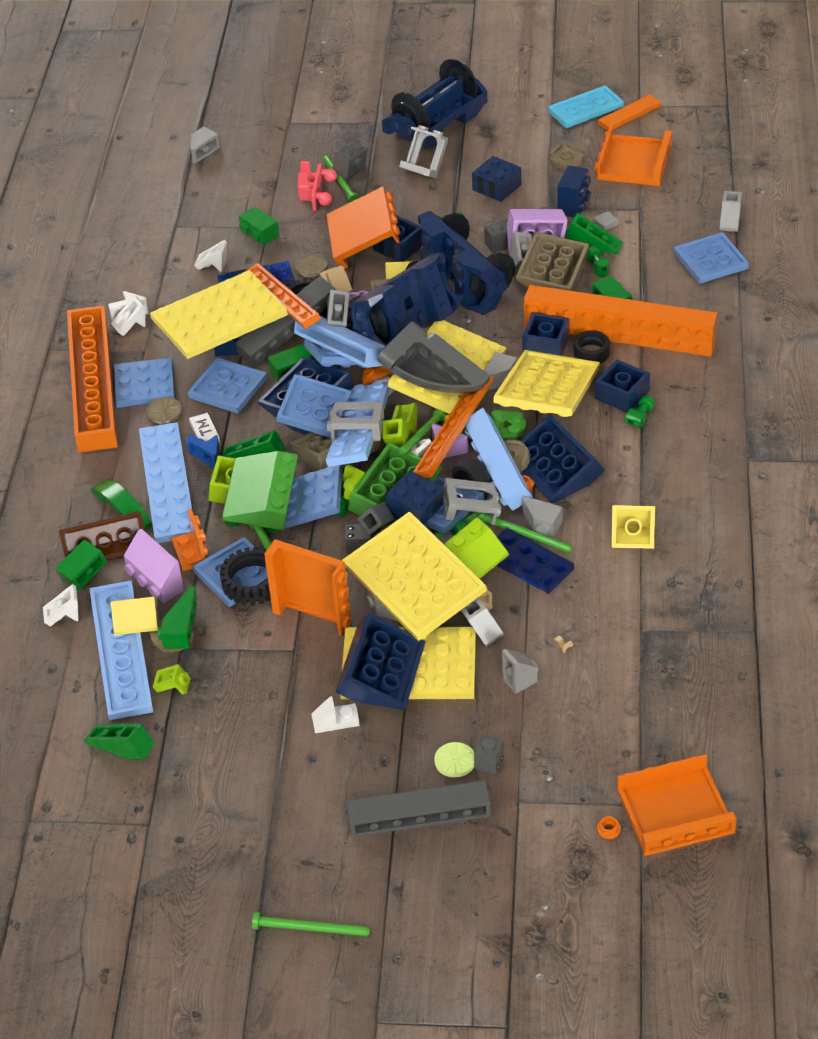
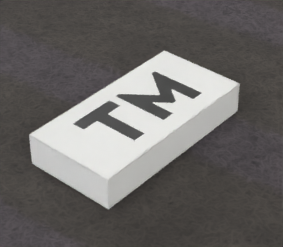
M208 413L189 418L196 437L207 442L215 435H218Z

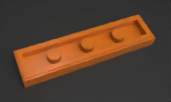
M649 94L598 119V125L606 131L609 130L610 125H613L614 130L661 107V101Z

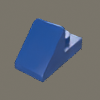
M193 434L186 438L188 453L210 467L215 468L220 452L218 435H215L207 442Z

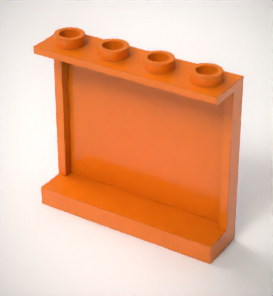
M610 125L608 132H605L604 141L601 144V152L599 151L598 162H595L594 172H597V180L660 186L672 146V131L665 130L663 139L613 134V125Z
M384 186L327 214L333 259L338 266H343L344 269L348 268L347 257L393 236L397 244L400 243V230L396 225L398 219L394 214L396 209L392 203L394 198L390 191H386Z
M275 539L264 553L273 614L280 616L285 608L289 607L337 623L338 635L341 636L345 628L350 627L352 623L345 562Z
M706 754L617 776L618 795L644 856L735 833L736 817L733 811H727L707 768Z

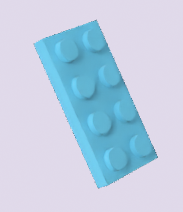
M605 85L548 106V112L562 126L568 128L623 108L624 101Z

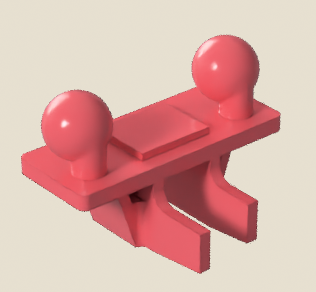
M301 161L300 172L298 173L300 201L312 202L313 211H317L318 202L322 206L330 205L332 202L331 194L322 192L323 177L326 182L333 183L337 179L336 171L333 169H322V164H318L317 171L312 173L310 171V162Z

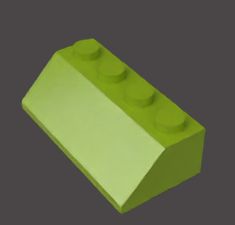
M475 518L444 544L479 579L509 555L493 531L479 518Z

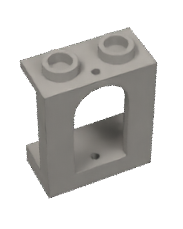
M419 125L418 128L411 126V129L416 131L407 160H401L399 167L436 179L449 138L444 137L443 132L433 130V133L428 132L429 128ZM428 136H433L437 140V147L430 169L416 165L424 139Z
M335 402L334 409L330 410V421L327 422V431L331 433L332 441L335 440L337 430L371 429L373 441H380L384 421L383 402ZM343 410H373L372 418H340L339 412Z
M445 479L443 506L446 520H454L456 510L489 513L491 524L495 525L496 517H499L501 514V505L498 504L499 493L496 492L494 483ZM456 488L488 492L487 500L457 498Z

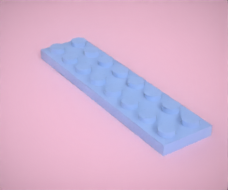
M377 381L365 386L359 384L351 390L348 402H383V407L385 408L391 388L387 387L388 382ZM345 410L342 418H372L373 410ZM371 429L337 430L336 438L332 441L326 457L327 466L368 460L374 442Z
M178 422L139 428L154 538L157 543L172 541V537L191 533L187 510L192 509Z
M132 580L89 588L109 721L152 713L153 706L141 634L139 632L115 635L113 628L111 602L135 598Z

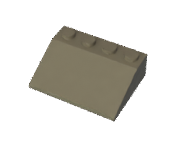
M535 232L516 275V280L526 287L535 285L575 291L587 262L589 244Z
M310 432L289 442L292 449L313 472L328 467L326 457L332 444V438ZM382 435L380 441L373 442L370 454L382 451L386 447ZM342 464L340 466L342 467V469H345V467L348 464Z

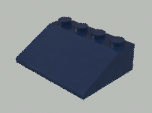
M303 357L258 400V404L274 417H277L294 374L351 391L353 389L351 372L333 366L325 367L318 361ZM285 424L291 430L306 435L310 433V431Z
M551 414L521 440L531 455L530 462L522 473L534 481V485L551 503L590 485L605 471L598 461Z
M367 612L357 625L335 692L354 702L405 710L426 641L423 639L418 641L411 633Z

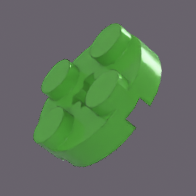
M494 410L491 413L490 417L495 423L503 441L515 440L519 436L521 439L525 435L526 422L521 412Z

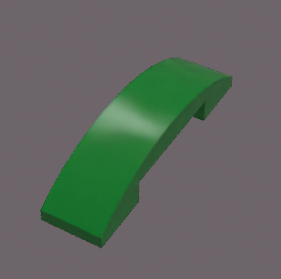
M106 479L90 488L91 492L99 500H105L121 516L140 511L144 528L152 525V521L140 504L127 490L115 481Z

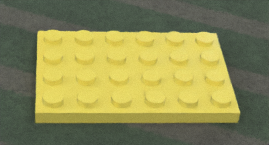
M249 270L151 312L150 315L155 324L180 352L189 359L285 317L288 313L286 307Z
M445 320L435 321L427 331V337L431 333L437 334L483 371L495 352L502 354L506 352V347ZM393 374L389 379L387 386L448 414H451L463 393H447L425 389L400 378L396 374Z
M524 350L495 393L494 403L504 407L515 406L522 410H537L544 414L555 413L561 417L572 416L596 376L600 362Z
M411 512L405 514L342 560L345 562V567L418 641L487 591L486 585Z
M357 627L345 628L342 670ZM399 627V628H401V629H403V630L409 632L405 627ZM437 627L422 638L426 643L409 699H474L476 631L473 627ZM340 695V698H341V699H348V698H346V697Z

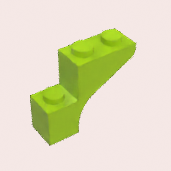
M417 404L396 405L392 420L383 421L382 439L386 445L390 442L401 448L417 432Z

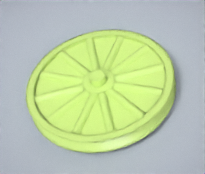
M447 743L441 746L435 753V766L445 776L462 777L470 773L474 768V751L464 743Z

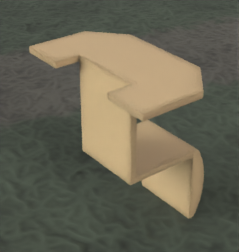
M561 636L553 639L559 643L563 654L567 648L573 646L572 641H568L565 644Z

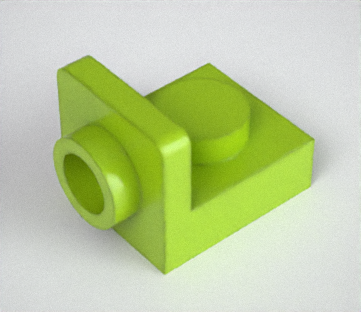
M349 464L345 467L342 478L345 482L343 485L345 489L343 498L347 500L350 499L351 492L365 475V472Z
M179 664L160 669L156 672L153 688L157 693L176 688L182 695L187 694L190 676Z

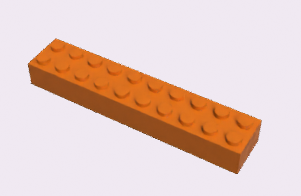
M529 285L524 297V328H526L532 312L570 318L571 336H577L585 331H599L607 335L611 342L712 357L716 344L717 312Z
M105 306L67 310L74 434L78 453L117 448L109 332Z

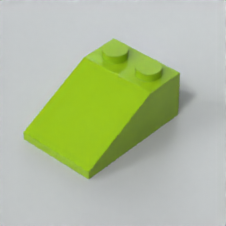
M218 455L210 482L208 501L226 503L235 463L234 458Z

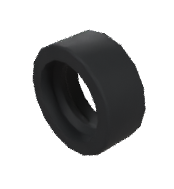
M585 331L575 337V358L600 363L608 359L610 355V340L607 335L599 331ZM587 345H596L601 348L598 350L590 351L585 350L582 347Z
M464 458L452 469L453 479L491 483L486 468L474 458Z

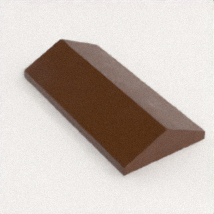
M139 511L59 530L65 558L83 540H86L101 550L108 561L124 557L137 531L140 529L145 531Z

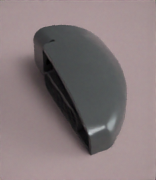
M414 321L409 323L377 357L378 362L400 378L414 385L434 391L447 393L476 392L481 390L490 380L489 374L440 336L431 333L427 337V331Z

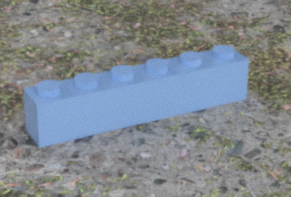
M321 316L319 321L306 329L295 321V334L366 368L384 366L377 361V357L386 346L345 327L327 325V319Z
M482 408L471 415L464 431L468 438L473 440L471 445L474 450L480 453L477 457L483 466L486 465L490 479H493L491 483H494L496 492L500 493L499 500L504 506L508 505L514 511L523 505L524 496L533 498L489 414Z

